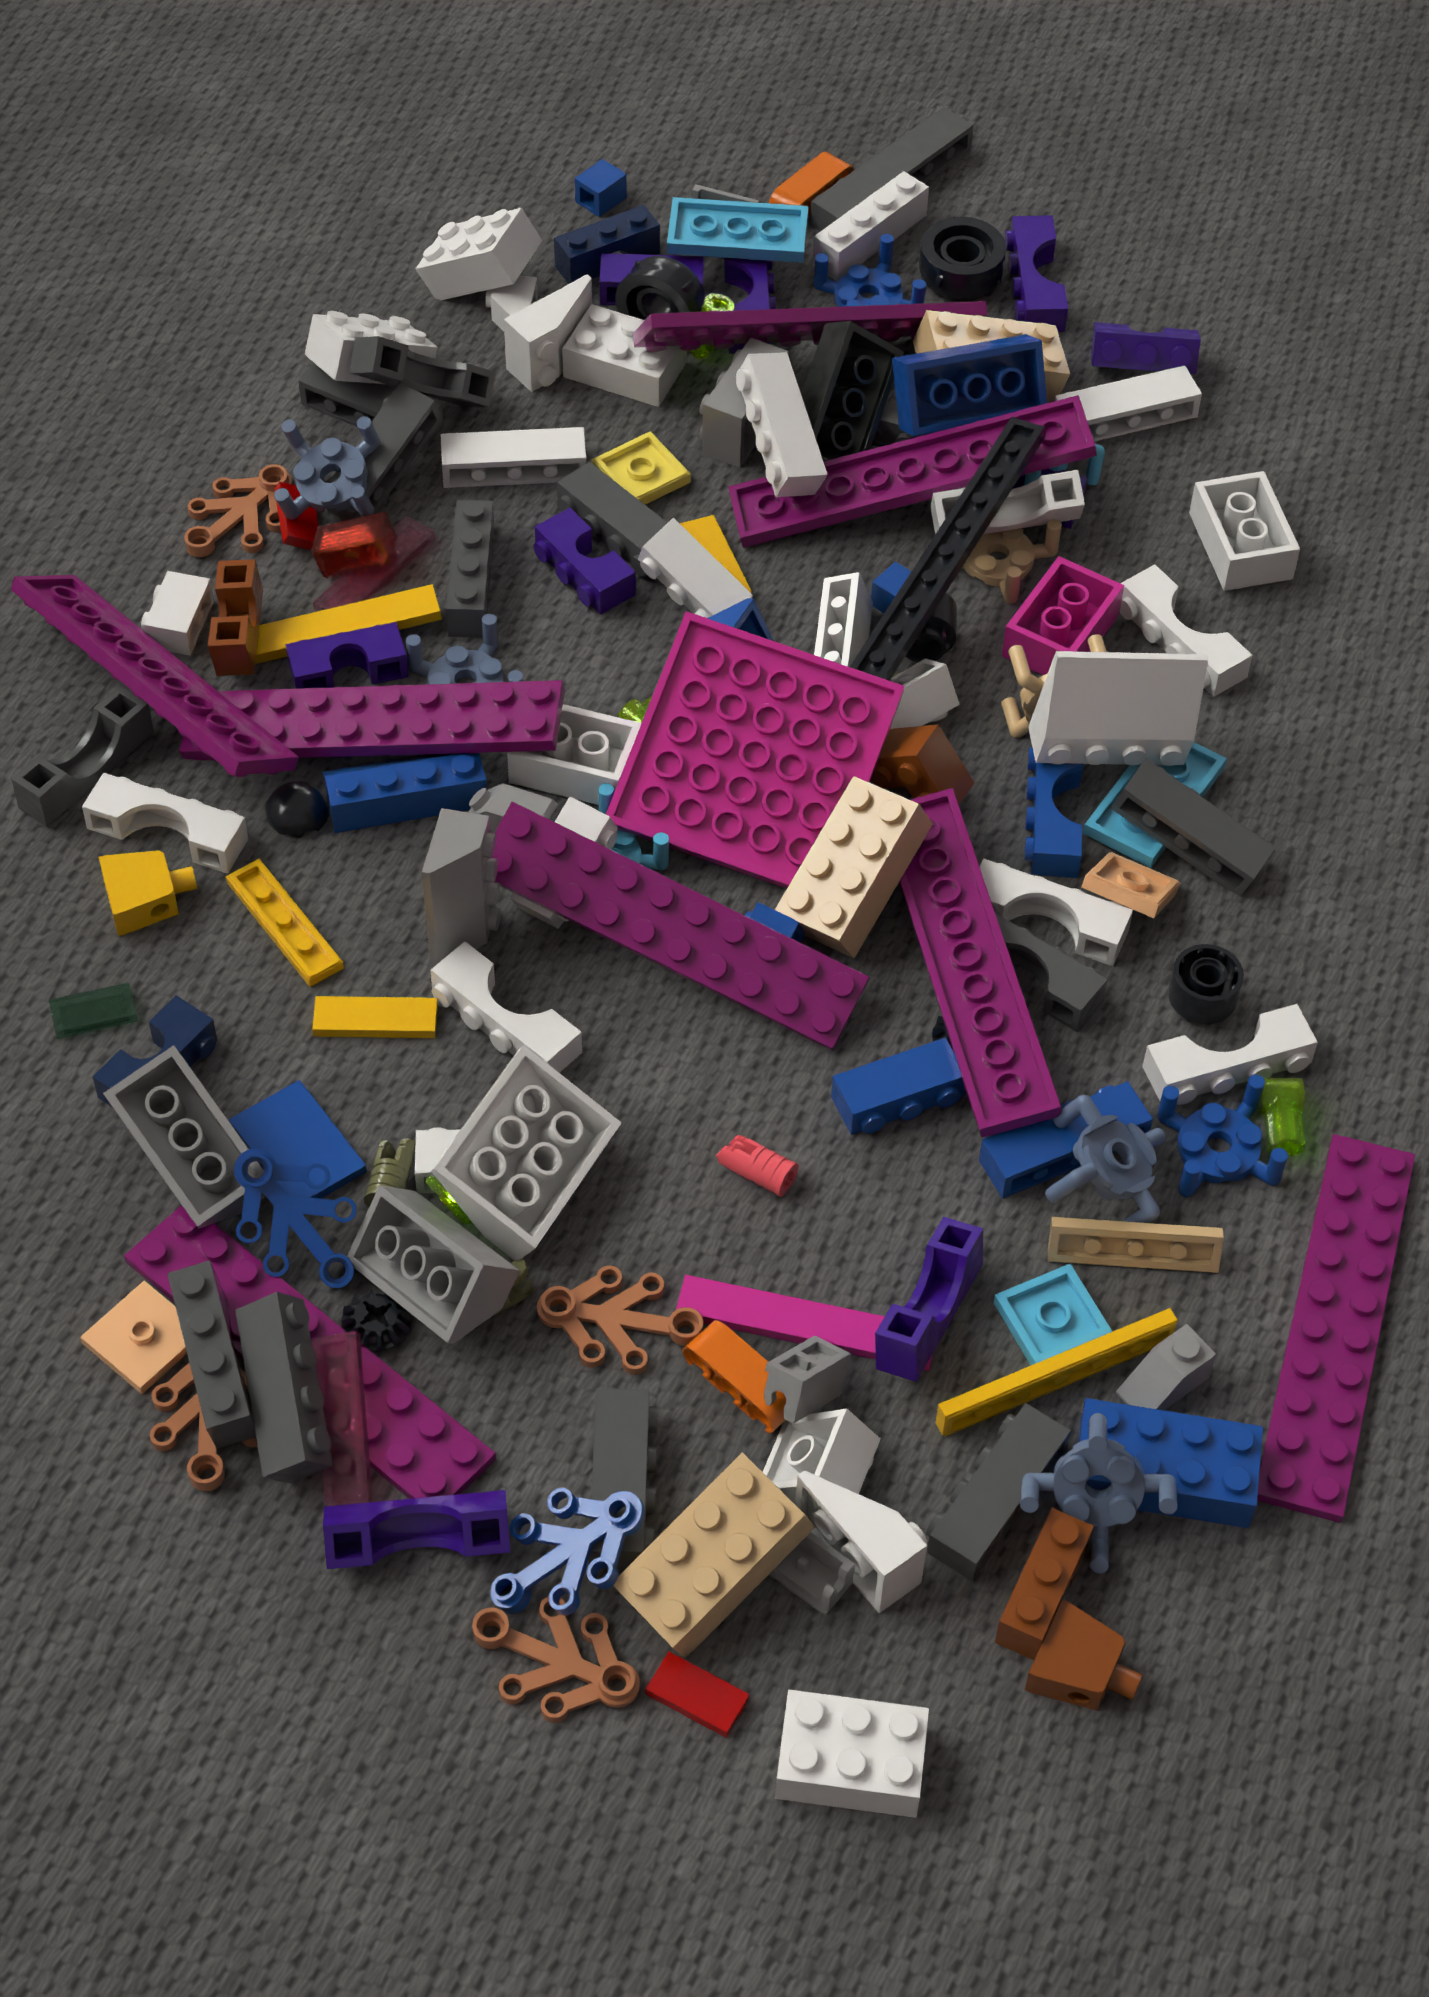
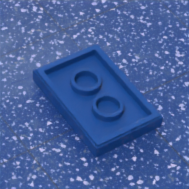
M300 1080L228 1120L248 1149H264L272 1154L278 1164L308 1167L311 1164L320 1163L328 1168L330 1180L321 1189L310 1188L306 1182L277 1181L287 1195L321 1199L367 1172L365 1163ZM258 1162V1163L260 1164V1166L262 1167V1169L264 1170L263 1164L260 1163V1162ZM313 1168L309 1173V1180L313 1184H321L325 1180L324 1171L320 1168Z

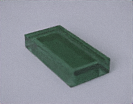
M129 982L49 999L57 1039L138 1022Z

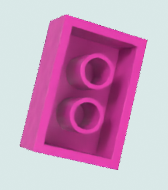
M1058 556L1006 625L1002 657L1011 660L1008 650L1014 645L1023 646L1030 670L1045 675L1049 672L1056 651L1091 652L1087 642L1088 638L1095 634H1099L1103 638L1119 616L1124 585Z

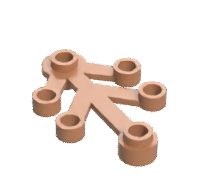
M272 464L262 468L258 477L241 479L221 477L216 479L212 484L214 496L218 499L194 498L187 505L188 513L195 520L205 519L211 513H227L209 528L195 526L188 529L184 535L186 551L194 557L210 555L215 549V542L242 519L244 521V534L241 536L242 549L247 553H257L262 550L264 543L263 537L259 533L258 506L266 499L269 500L270 512L266 515V526L272 532H281L280 523H272L273 520L279 519L274 489L279 481L293 485L291 475L283 466ZM223 486L229 487L226 490H219ZM235 492H251L246 497L230 498ZM196 507H204V509L199 511L193 510ZM250 540H257V541H258V542H256L255 544H248V543H247V542L250 541Z
M604 1266L597 1272L596 1276L572 1290L563 1286H554L547 1289L537 1302L539 1319L551 1328H562L578 1348L581 1363L589 1368L598 1367L604 1362L605 1347L600 1341L591 1339L580 1321L595 1323L622 1357L624 1371L631 1375H639L647 1369L648 1355L644 1349L636 1347L623 1328L670 1336L674 1343L681 1346H686L703 1331V1318L693 1308H679L670 1317L628 1310L645 1299L657 1300L663 1295L664 1280L657 1273L644 1274L637 1284L601 1305L587 1304L585 1302L599 1293H614L622 1286L621 1271L615 1266ZM606 1275H613L617 1278V1281L612 1284H606L602 1281V1278ZM648 1282H655L659 1285V1288L655 1291H648L644 1288V1285ZM560 1304L565 1306L566 1310L563 1312H553L551 1308L554 1305ZM682 1326H690L694 1331L689 1334H683L678 1332V1329ZM588 1349H596L600 1352V1355L596 1358H588L584 1353ZM631 1356H638L643 1362L640 1365L633 1366L627 1360Z
M190 1363L167 1383L160 1384L153 1389L151 1397L153 1405L157 1410L168 1412L175 1409L179 1403L178 1395L194 1383ZM241 1370L245 1385L248 1390L246 1373L243 1370ZM168 1392L173 1394V1398L168 1402L163 1403L157 1400L162 1393ZM196 1393L168 1420L156 1424L151 1429L150 1440L152 1446L158 1451L171 1450L177 1444L178 1435L199 1417L198 1453L189 1460L187 1472L190 1483L194 1488L200 1491H212L218 1488L224 1481L225 1470L222 1459L217 1455V1448L206 1430ZM161 1432L172 1434L171 1438L166 1442L156 1440L157 1435ZM256 1437L242 1441L248 1447L258 1446ZM210 1469L215 1472V1475L211 1478H199L200 1473L204 1470Z
M549 1596L541 1601L539 1615L541 1620L549 1625L557 1648L509 1628L508 1617L500 1609L485 1608L475 1615L472 1623L473 1636L479 1646L485 1649H497L502 1646L547 1665L521 1675L508 1674L500 1680L498 1687L500 1698L507 1704H518L525 1699V1694L573 1677L589 1683L565 1694L550 1692L542 1698L541 1714L543 1718L548 1722L558 1723L567 1717L568 1712L599 1701L613 1708L627 1706L636 1699L639 1693V1675L631 1665L617 1660L608 1637V1622L601 1614H588L581 1621V1635L585 1641L592 1643L599 1666L582 1659L566 1619L567 1615L559 1614L551 1617L544 1612L546 1607L550 1605ZM560 1598L559 1605L566 1604L565 1601L562 1598ZM592 1622H597L603 1626V1630L598 1634H590L587 1632L586 1627ZM488 1626H496L499 1628L500 1633L496 1637L489 1638L483 1634V1631ZM614 1679H620L626 1686L621 1691H612L609 1689L608 1684ZM510 1683H517L522 1689L516 1695H508L505 1693L504 1688ZM552 1701H558L564 1707L561 1712L553 1714L547 1711L546 1706Z

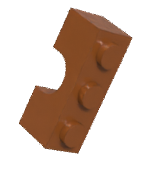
M255 559L218 561L215 592L219 605V617H211L208 649L216 676L253 675L263 598V586Z
M1051 1508L999 1620L995 1638L996 1644L1035 1660L1069 1584L1072 1585L1090 1544L1093 1525Z

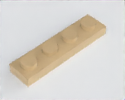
M1051 1217L1048 1262L1219 1273L1224 1240L1223 1229Z

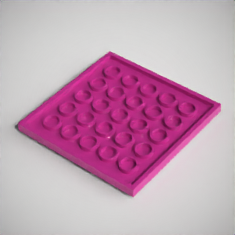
M686 611L606 815L611 817L618 830L634 834L652 842L655 834L660 832L666 833L669 836V848L787 889L853 776L870 783L905 686Z

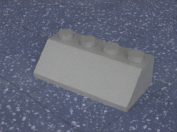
M441 808L422 869L431 968L436 966L463 942H467L474 949L487 944L490 931H497L499 928L501 908L496 907L499 898L500 885L499 883H494L498 870V859L492 858L496 847V834L490 831V816Z
M174 1045L103 1093L198 1229L242 1213L245 1188L236 1180L234 1166L237 1158L249 1149ZM257 1161L249 1165L248 1172L253 1178H260L264 1174V1170ZM263 1192L261 1199L265 1197V1194Z
M379 1185L347 1255L357 1271L444 1341L451 1344L456 1343L503 1308L520 1271L416 1191Z

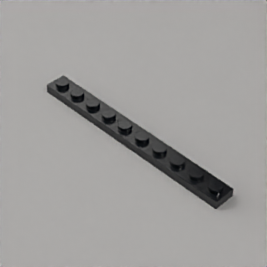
M1014 417L1010 418L852 662L851 668L889 681L891 680L1045 438V426Z

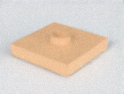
M1109 852L1085 875L1081 888L1155 918L1175 897L1180 882Z
M145 1280L80 1337L84 1346L141 1394L147 1391L187 1354L175 1305Z

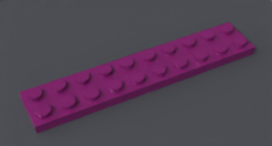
M986 301L655 313L650 314L633 333L634 348L646 347L648 352L663 351L667 349V346H680V350L684 351L698 349L701 345H713L714 349H727L733 347L734 344L747 343L750 338L767 344L768 342H780V345L784 347L798 345L801 341H813L814 345H818L825 324L846 321L857 324L886 342L897 341L899 337H911L913 341L926 310L985 317L987 316Z
M1079 395L824 461L828 475L815 495L775 497L772 484L768 482L766 477L728 486L742 547L932 499L933 493L966 488L1011 417L1045 426V438L1021 475L1097 456L1096 446Z
M14 576L11 591L24 600L26 606L36 610L45 618L49 625L56 627L66 635L68 641L78 645L88 654L91 660L101 664L110 672L114 679L121 681L130 688L134 696L148 703L155 709L157 715L167 719L178 728V732L181 735L195 742L201 747V751L204 754L213 757L224 767L228 774L236 777H246L248 774L264 773L274 775L277 772L295 770L299 758L295 753L77 576Z
M562 680L218 692L299 758L556 751L565 688ZM183 736L179 750L183 759L215 760L213 757L204 754L201 751V747L190 738Z
M950 788L911 799V801L919 803L933 825L899 883L980 1136L983 1138L1056 1118L1062 1113L1061 1105L954 790Z
M511 801L495 831L496 847L492 858L498 859V870L494 883H499L501 887L828 1049L833 1050L870 980L869 976Z
M1337 1134L1332 1135L1261 1459L1257 1501L1339 1523L1343 1519L1415 1158L1413 1153Z
M182 1205L124 1255L125 1262L172 1302H174L167 1273L210 1260L223 1290L230 1317L229 1329L236 1355L242 1360L243 1354L236 1309L275 1292L304 1299L305 1307L309 1313L308 1326L312 1348L316 1354L315 1366L319 1389L324 1399L323 1412L327 1431L407 1498L461 1494L496 1460V1453L369 1349L360 1346L358 1340L355 1338L350 1340L347 1337L349 1334L282 1278L268 1275L261 1261L213 1223L198 1229Z

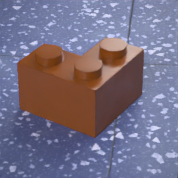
M939 724L890 729L871 778L874 785L883 789L906 787L913 799L953 788L958 805H960L975 783Z

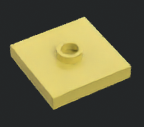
M651 431L591 459L593 465L645 505L691 483V473Z

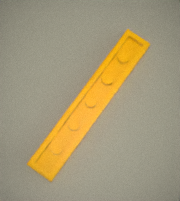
M433 584L259 625L255 664L287 657L285 644L393 622H396L398 629L401 630L442 620Z
M1168 1308L938 1404L935 1423L941 1434L948 1436L1149 1352L1154 1346L1175 1332L1178 1319L1171 1308Z

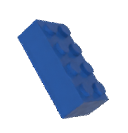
M1027 334L892 358L899 429L912 436L939 432L1047 403L1042 340Z
M1085 1398L1077 1443L1089 1439V1419L1093 1414L1101 1413L1107 1419L1108 1439L1122 1444L1128 1453L1134 1458L1136 1456L1142 1464L1144 1474H1170L1177 1481L1178 1508L1176 1512L1164 1514L1160 1511L1159 1492H1144L1142 1503L1137 1509L1138 1511L1243 1528L1250 1527L1257 1506L1263 1426ZM1102 1475L1092 1476L1086 1482L1095 1490H1103L1111 1485V1481Z

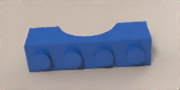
M1029 747L1027 770H1034V777H1028L1026 800H1033V807H1027L1025 830H1032V837H1026L1024 861H1031V875L1078 878L1082 857V825L1063 816L1053 801L1060 794L1080 787L1084 763H1036L1033 747Z

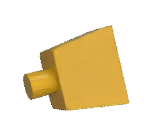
M159 850L98 857L118 936L178 915L175 894L197 889L192 866L169 871L164 852Z

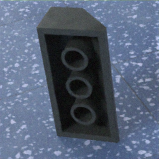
M851 321L825 324L801 393L823 462L871 449L894 381L892 358L903 355V351Z

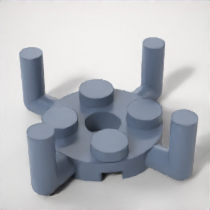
M364 416L357 421V427L364 440L356 447L340 442L337 438H327L321 444L312 448L304 440L293 420H286L282 423L281 428L291 447L302 457L293 470L296 487L300 496L293 501L288 490L285 488L276 490L274 494L287 519H296L309 507L325 512L324 509L342 511L353 506L364 517H370L374 513V507L366 494L368 486L366 481L369 471L364 459L379 447L380 438L370 418ZM332 471L341 472L339 479L335 482H324V478L328 473Z
M486 614L482 617L483 643L478 651L466 650L462 646H453L434 664L422 659L421 638L415 634L409 635L406 638L409 670L428 677V684H457L456 681L463 677L473 678L476 681L475 683L503 682L501 663L498 659L492 658L498 648L496 616ZM513 670L508 674V682L523 681V674L518 670Z
M1080 1095L1062 1108V1113L1058 1117L1053 1118L1057 1127L1065 1128L1081 1115L1088 1125L1073 1146V1154L1080 1162L1081 1167L1071 1171L1050 1186L1045 1192L1046 1198L1051 1203H1057L1083 1184L1091 1181L1095 1186L1097 1194L1104 1200L1110 1201L1115 1198H1133L1139 1210L1123 1220L1124 1222L1151 1223L1158 1218L1160 1209L1147 1188L1152 1185L1155 1179V1175L1152 1176V1166L1157 1163L1154 1149L1165 1141V1132L1160 1128H1154L1144 1133L1132 1122L1126 1125L1117 1121L1118 1116H1102L1088 1095ZM1112 1151H1116L1121 1156L1123 1165L1116 1161Z
M1095 1413L1089 1419V1439L1073 1445L1071 1451L1063 1458L1061 1456L1056 1463L1054 1473H1027L1023 1476L1021 1483L1020 1506L1023 1511L1032 1513L1038 1509L1039 1491H1054L1056 1501L1063 1510V1513L1094 1526L1091 1536L1090 1567L1095 1573H1104L1109 1567V1526L1130 1522L1135 1517L1136 1511L1142 1503L1144 1492H1159V1509L1164 1514H1173L1178 1508L1177 1481L1175 1477L1170 1474H1144L1142 1464L1136 1456L1134 1458L1128 1453L1122 1444L1108 1439L1107 1419L1101 1413ZM1102 1475L1111 1481V1485L1103 1490H1095L1086 1482L1092 1476Z

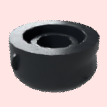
M950 217L932 224L925 231L921 239L919 269L922 280L936 294L950 300L970 301L983 297L992 292L1001 283L1006 253L1004 237L991 224L972 217Z
M651 256L641 261H636L631 272L618 285L615 293L617 311L642 320H646L650 314L705 312L706 296L698 277L686 265L670 257Z

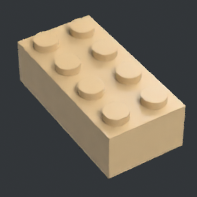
M926 310L913 340L915 352L918 354L1025 334L1042 340L1047 403L1054 402L1055 396L1061 394L1070 375L1056 325Z
M853 776L775 910L799 922L806 937L855 958L933 825L932 821L919 803Z
M742 1452L618 1576L613 1586L671 1647L685 1658L795 1549L815 1526Z

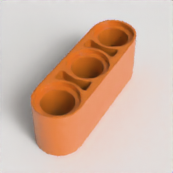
M824 151L779 185L772 193L769 203L808 206L809 218L811 216V201L817 195L822 194L835 185L839 179L845 178L852 173L855 168L831 153Z
M718 1320L713 1321L683 1348V1356L690 1366L692 1364L698 1366L704 1372L702 1376L721 1393L724 1391L729 1393L735 1399L733 1403L753 1421L757 1418L767 1427L765 1429L767 1433H773L786 1421L784 1419L786 1397L781 1391H777L775 1403L767 1406L765 1403L764 1391L769 1373L765 1369L768 1361L724 1323Z

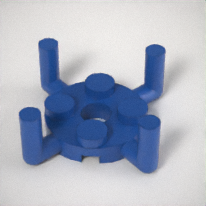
M883 234L880 237L879 262L875 269L867 268L860 264L853 265L849 268V272L838 281L828 279V255L819 253L815 256L814 287L819 291L834 294V300L838 307L924 304L926 282L921 279L914 280L912 283L911 301L903 299L900 277L895 273H889L892 266L894 237L891 234ZM873 293L875 296L867 299L862 297L861 294Z
M1252 1075L1249 1077L1243 1101L1235 1111L1224 1108L1218 1103H1209L1187 1118L1175 1112L1179 1090L1174 1086H1166L1163 1089L1157 1118L1161 1123L1179 1132L1177 1147L1184 1168L1178 1190L1183 1197H1191L1203 1181L1211 1183L1238 1181L1244 1179L1249 1174L1270 1186H1276L1280 1183L1288 1159V1153L1282 1148H1276L1271 1152L1268 1165L1260 1161L1262 1132L1257 1125L1249 1120L1259 1106L1265 1084L1262 1076ZM1214 1138L1223 1139L1230 1145V1149L1225 1152L1214 1151L1208 1145V1141Z

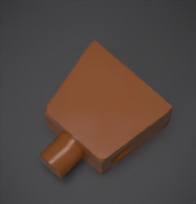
M1062 1599L1028 1673L1025 1690L1030 1693L1098 1711L1107 1689L1133 1701L1143 1674L1119 1664L1126 1644L1123 1636L1070 1602Z

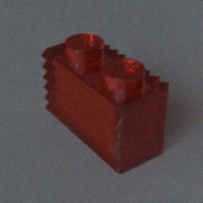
M387 512L317 527L318 531H316L311 550L322 576L327 579L329 576L335 577L336 574L341 576L343 572L349 574L350 571L355 573L357 569L360 571L363 568L369 570L370 566L376 568L377 565L383 566L384 563L388 565L391 563L397 534Z

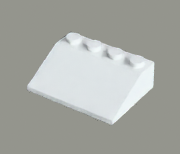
M1056 651L1028 726L1036 763L1142 764L1147 758L1155 765H1184L1195 739L1208 665L1207 654Z
M523 1044L431 1172L485 1238L513 1260H520L537 1247L622 1122Z

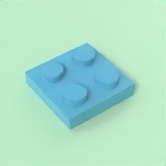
M1071 1264L1026 1281L994 1296L993 1304L1030 1365L1113 1332Z

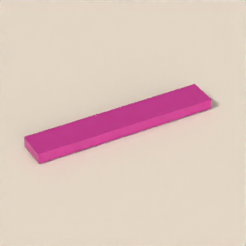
M685 1275L676 1310L683 1307L697 1310L701 1314L704 1324L710 1325L713 1321L718 1320L732 1330L799 1344L813 1336H817L851 1353V1355L875 1360V1332L885 1317ZM931 1356V1358L929 1359V1361H928L927 1365L925 1366L924 1370H927V1371L930 1370V1365H931V1361H932V1356Z

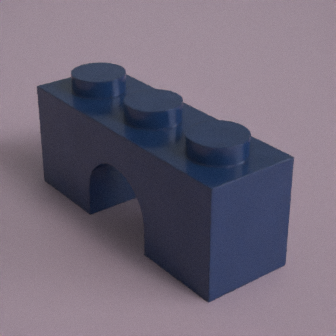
M644 205L554 238L555 267L568 284L587 274L592 279L599 277L601 253L612 254L620 251L621 254H660V224Z
M176 995L149 1021L153 1043L162 1048L161 1051L150 1058L139 1059L130 1056L120 1049L93 1076L97 1097L112 1107L103 1093L173 1045L189 1067L199 1058H207L213 1052L217 1041L214 1020Z

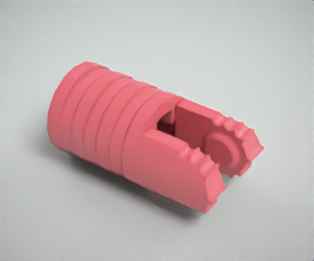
M742 1135L735 1136L729 1143V1146L725 1145L716 1154L718 1163L754 1182L758 1186H762L779 1197H783L793 1184L799 1169L798 1163Z

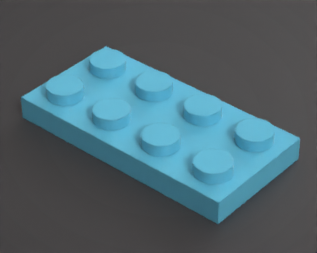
M673 197L667 238V254L804 263L808 206Z
M1193 742L1184 765L1158 766L1164 768L1168 774L1188 788L1197 791L1201 797H1204L1225 769L1227 758ZM1141 764L1129 765L1087 820L1083 834L1152 868L1166 847L1111 809L1118 796L1141 766Z

